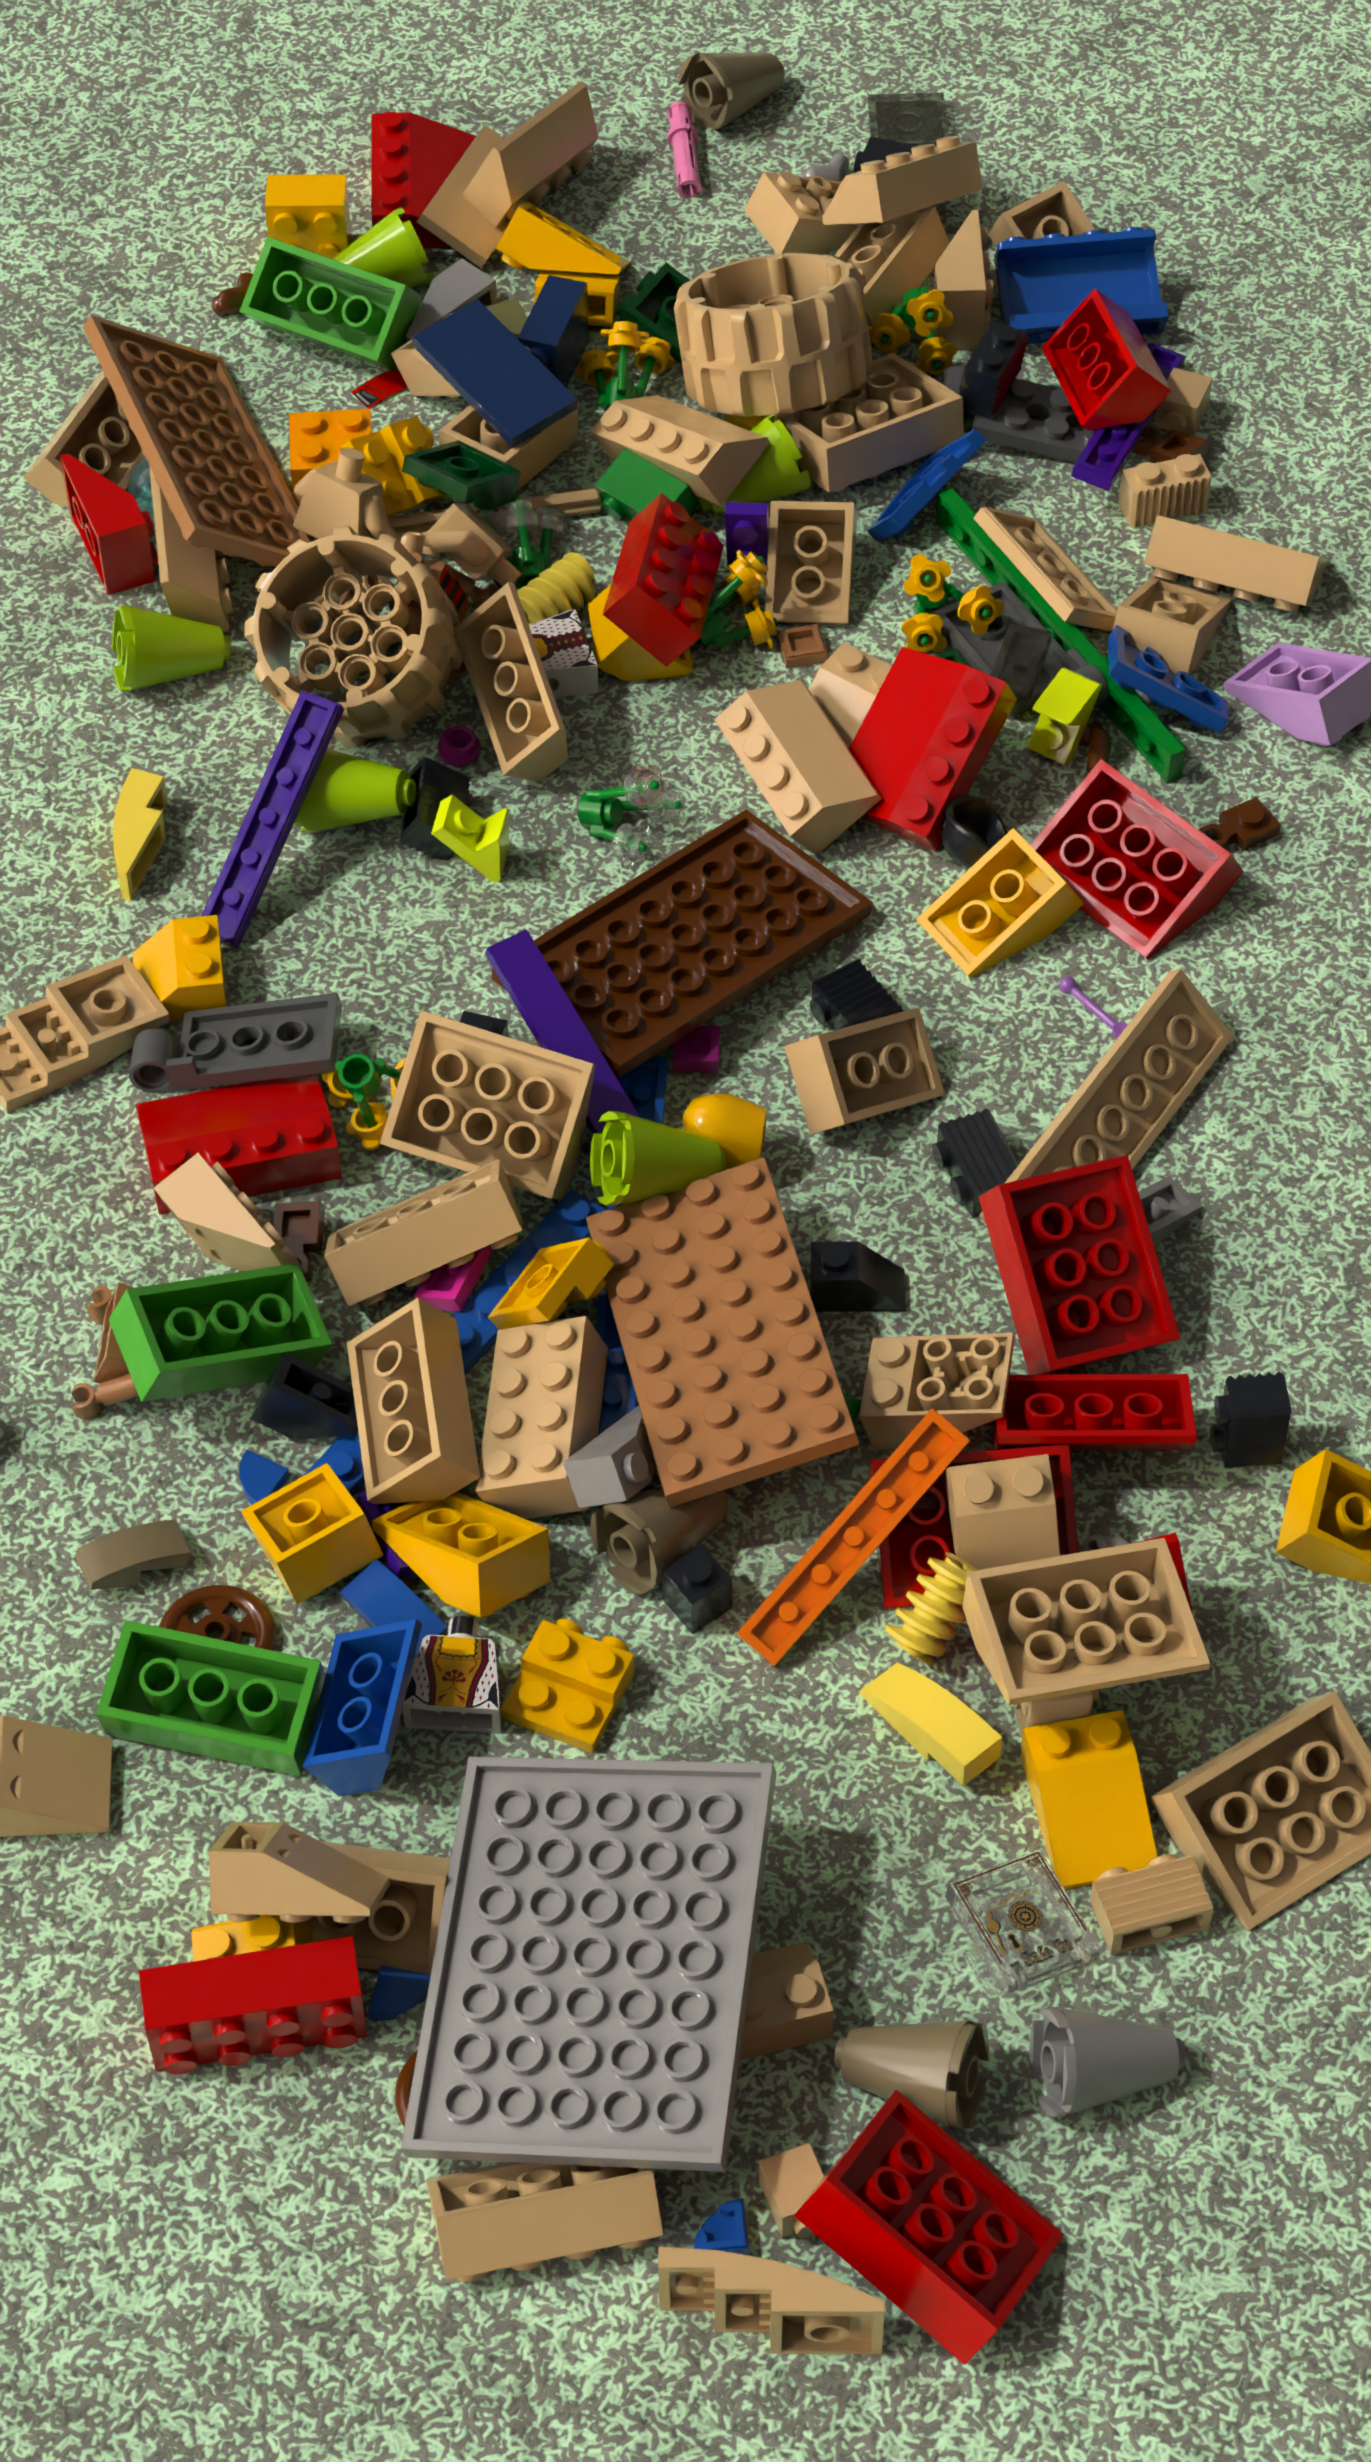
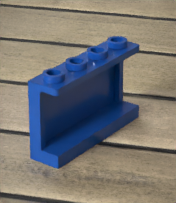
M1130 227L1122 232L1111 233L1092 230L1083 235L1075 236L1054 233L1044 238L1027 240L1024 237L1017 236L999 242L994 264L1002 323L1026 332L1029 336L1027 344L1046 343L1093 289L1096 288L1129 312L1141 335L1163 333L1168 320L1167 303L1161 302L1154 254L1155 229L1144 230L1141 227Z

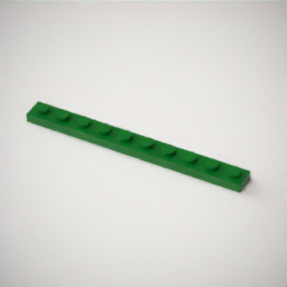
M952 487L938 492L935 519L937 524L992 586L1004 581L1066 653L1074 648L1088 664H1093L1099 669L1108 688V701L1099 706L1167 784L1181 778L1186 752L1179 737L1169 732L1161 723L1158 714L1152 708H1148L1136 695L1135 689L1127 690L1114 682L1109 675L1108 658L1103 654L1101 655L1095 649L1082 629L1077 628L1072 623L1063 621L973 519L976 514L971 504L967 500H963Z

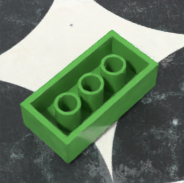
M267 236L239 312L259 324L394 372L397 365L391 353L406 343V334L417 314L423 297L399 282Z
M299 1263L126 1289L108 1319L141 1402L267 1381L285 1352L317 1367L332 1345Z
M125 1620L96 1715L105 1734L109 1736L301 1776L326 1675L320 1660Z

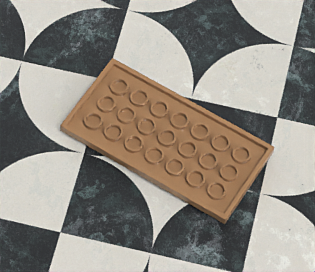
M93 315L89 316L83 329L91 344V349L96 354L103 368V373L116 395V400L121 405L129 422V427L134 432L142 448V454L147 459L155 475V480L168 502V507L178 522L182 536L188 543L196 547L205 546L219 550L230 557L239 556L250 559L264 567H277L290 554L287 549L288 546L299 539L306 543L315 540L313 536L293 527L298 506L221 357Z
M765 1157L715 1173L704 1179L696 1180L688 1187L667 1195L659 1194L642 1201L623 1204L586 1217L592 1240L606 1248L610 1255L609 1259L614 1263L613 1267L604 1277L606 1280L605 1287L664 1494L670 1508L860 1445Z

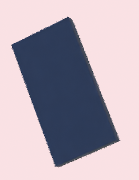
M478 299L412 337L413 347L512 448L578 409V399Z

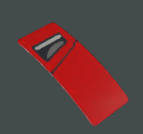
M396 369L394 372L389 370L373 377L351 391V393L367 409H371L391 395L408 388L400 371Z

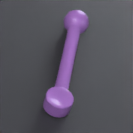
M1065 977L1060 981L1059 987L1063 993L1072 994L1112 1029V1035L1116 1039L1128 1025L1127 1023L1116 1022L1077 988L1074 978Z

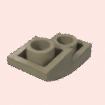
M173 1519L142 1524L108 1534L78 1548L75 1557L90 1590L137 1586L141 1571L187 1567L191 1551L176 1520Z

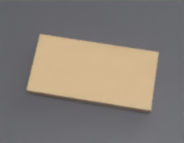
M486 125L482 127L417 220V223L480 268L483 267L498 245L511 221L508 218L495 228L462 196L493 147L504 139Z
M981 507L973 519L1064 622L1112 632L1117 609L1035 518L989 507Z

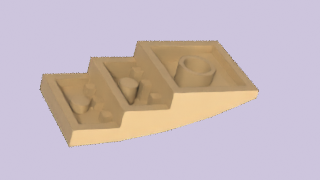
M127 955L46 985L45 999L5 1014L6 1026L0 1028L1 1106L6 1113H10L91 1074L132 1048L138 1033L147 1029H158L169 1021V1012Z
M658 2246L659 2311H715V2332L770 2333V2354L882 2355L885 2301L831 2277L775 2260L720 2250Z

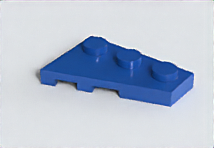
M975 428L927 456L869 527L867 532L874 540L879 542L891 535L899 538L906 533L914 524L912 518L933 501L934 495L986 442V439Z
M1116 624L1108 637L1109 675L1114 682L1124 689L1133 690L1135 688L1148 695L1150 700L1160 708L1166 710L1172 708L1184 714L1188 721L1198 728L1207 729L1208 727L1221 733L1229 721L1228 701L1187 672L1177 671L1176 674L1172 673L1165 662L1160 659L1161 654L1149 646L1142 652L1125 640L1129 632Z

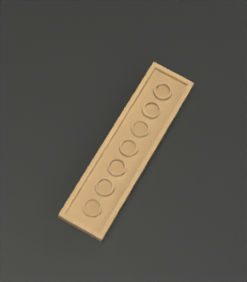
M1181 968L1168 972L1005 1183L1128 1155L1132 1170L1234 1037ZM982 1211L981 1214L979 1215V1217H980V1218L984 1221V1223L986 1224L985 1218H984V1215H983V1211Z

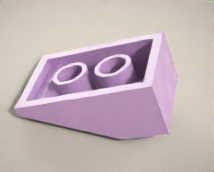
M1278 642L1223 683L1225 691L1295 738L1314 742L1321 746L1338 743L1343 735L1358 724L1367 721L1371 715V658Z

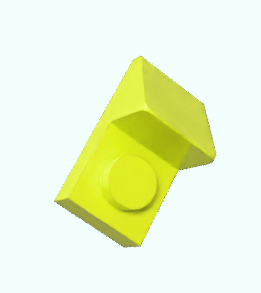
M1061 668L1033 706L1032 710L1040 713V717L1027 748L1063 765H1069L1074 757L1102 684L1067 668Z
M453 794L440 802L431 834L490 881L499 882L509 851L508 809L504 808L483 819Z

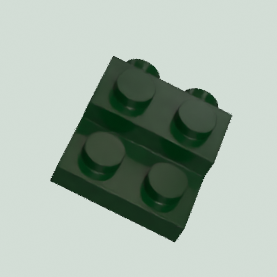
M666 262L656 274L649 271L636 289L639 293L635 297L631 294L627 295L618 307L616 314L620 316L618 322L626 320L636 323L638 325L637 331L647 332L649 337H657L667 341L671 345L670 356L682 364L674 305L679 288L691 280Z
M459 440L405 455L402 468L403 472L417 478L419 484L429 488H437L449 494V498L455 502L463 504L473 502L476 508L485 511H494L500 506L516 502L521 474L520 470Z

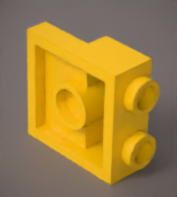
M418 416L389 424L378 432L351 439L341 446L342 449L352 448L364 454L362 473L379 480L383 485V500L389 518L428 506L447 495V493L437 488H429L419 484L417 478L402 471L405 455L433 448L434 445L432 431L429 427L421 424Z
M590 1238L540 1248L489 1314V1320L499 1330L544 1321L550 1322L564 1311L568 1303L579 1300H591L604 1288L606 1284L604 1277L614 1265L609 1259V1252L600 1243Z
M561 1618L555 1624L542 1620L521 1658L522 1670L500 1709L501 1718L593 1754L635 1674L634 1654L630 1653L629 1647L616 1637L604 1636L599 1641L585 1636L583 1629L571 1620Z

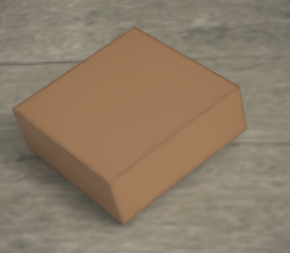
M818 624L777 630V641L786 669L824 663L827 660V650Z

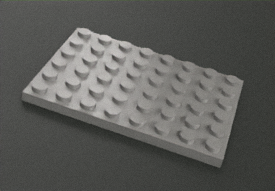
M468 1756L401 2150L406 2157L725 2172L777 1774L773 1763Z

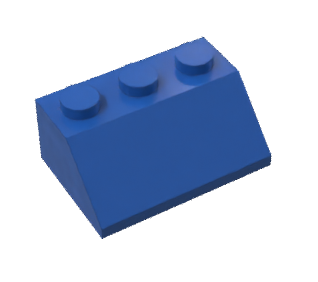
M418 1619L336 1634L303 1767L338 1796L380 1790L391 1758L422 1623Z

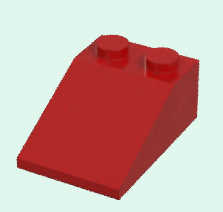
M68 453L60 455L71 518L107 595L155 582L153 566L159 564L155 546L152 541H149V536L155 534L149 512L147 510L141 512L132 494Z

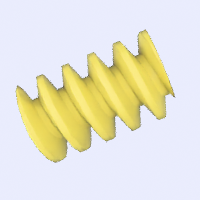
M574 552L565 554L562 560L556 561L550 568L541 572L539 577L529 581L527 586L517 590L529 625L575 609L576 612L583 609L584 602L589 603L595 599L596 593L593 586L595 581L594 572L583 556Z
M945 1552L947 1556L945 1561L931 1557L928 1559L927 1563L936 1573L934 1578L922 1574L917 1576V1581L925 1589L923 1594L908 1590L906 1597L915 1606L913 1611L899 1607L896 1609L895 1613L904 1623L902 1628L887 1624L884 1628L900 1648L930 1665H935L930 1655L936 1657L943 1656L946 1650L942 1639H954L957 1630L952 1622L963 1623L966 1620L962 1605L967 1572L978 1570L959 1556L949 1552Z

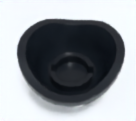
M962 796L951 801L946 807V818L940 829L944 849L955 862L966 868H971L1008 833L1003 820L988 802L975 796Z

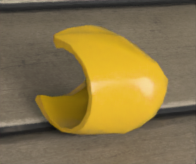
M731 1094L702 1095L691 1101L682 1117L684 1131L716 1140L720 1149L726 1155L725 1170L760 1159L765 1137L767 1109Z

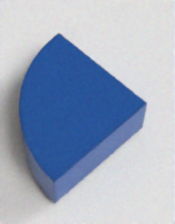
M246 1449L240 1462L239 1476L242 1489L249 1503L253 1505L281 1489L289 1479L288 1468Z
M381 1965L368 2010L369 2020H392L396 2018V2015L410 2010L417 2004L420 2005L427 1998L431 1975Z
M744 2198L726 2202L718 2207V2211L712 2214L701 2229H699L694 2249L720 2250L749 2256Z

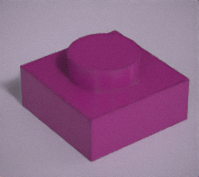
M699 1026L674 1042L673 1072L718 1073L720 1026Z

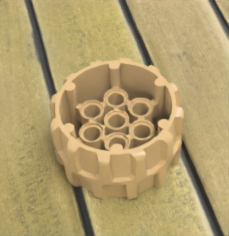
M786 253L743 259L702 272L698 277L684 283L678 290L674 314L686 393L691 400L697 401L700 408L705 411L741 417L793 413L831 403L852 390L859 389L865 384L866 374L871 371L873 360L861 273L853 263H845L837 256Z
M350 526L334 528L332 536L323 537L309 543L301 539L288 546L287 549L290 554L271 573L261 574L255 585L260 594L257 599L254 615L248 618L244 624L245 638L257 652L258 662L254 667L255 676L289 715L292 713L301 690L311 693L317 688L320 691L329 692L336 690L342 685L348 691L346 694L347 702H337L344 707V712L333 736L345 747L359 748L367 739L390 736L394 741H398L407 737L412 724L422 718L430 709L437 713L445 704L446 700L442 693L450 678L452 669L459 670L461 667L462 651L455 642L453 635V623H456L459 617L455 605L427 566L418 561L393 536L381 534L379 539L375 540L370 537L359 536ZM362 576H388L397 578L399 583L394 587L383 583L377 584L366 591L362 586ZM355 590V595L349 603L339 605V599L344 592ZM323 593L325 600L323 603L313 602ZM414 599L422 610L421 630L419 635L411 634L408 636L403 629L410 619L408 603ZM390 601L395 602L391 613L385 616H378L379 609L383 604ZM323 619L320 630L313 634H307V629L314 620ZM359 630L363 631L362 638L358 643L354 645L346 644L347 638L351 633ZM292 640L295 642L303 641L306 645L299 656L298 664L301 672L296 677L290 672V647ZM403 642L402 649L397 655L386 657V651L391 644ZM327 659L331 660L330 667L326 672L319 675L315 674V668L318 663ZM370 671V678L365 684L354 686L355 678L359 673ZM388 671L393 674H398L390 683L386 685V678L384 675Z

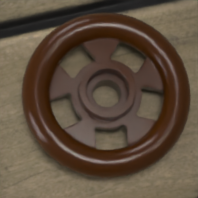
M210 1585L188 1592L168 1608L159 1624V1627L205 1637H208V1634L212 1631L220 1630L224 1634L215 1639L241 1644L242 1636L246 1635L256 1638L254 1647L274 1651L277 1637L274 1618L265 1603L253 1593L230 1585ZM233 1606L244 1611L247 1615L241 1622L237 1623L234 1618L226 1615L225 1612ZM205 1607L210 1615L201 1618L196 1624H192L187 1617L196 1610Z

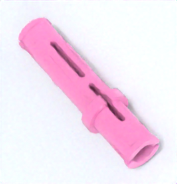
M675 102L670 105L671 109H667L670 124L667 138L668 144L673 149L677 193L682 198L698 197V192H702L695 147L698 142V133L692 124L690 105L685 102Z

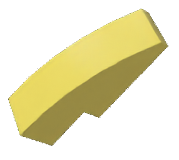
M131 768L121 789L113 824V847L122 898L128 901L132 900L166 840L162 813L168 804L164 776Z
M897 1662L860 1690V1695L927 1761L933 1757L962 1787L1001 1758L1003 1737L956 1696L907 1666Z

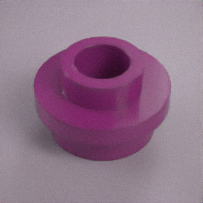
M451 727L443 733L438 742L439 757L442 761L452 766L469 765L476 761L481 753L480 740L468 727Z

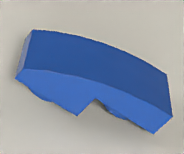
M377 1559L339 1593L370 1628L418 1619L422 1623L415 1657L425 1636L429 1634L440 1635L447 1628L439 1617L408 1586Z

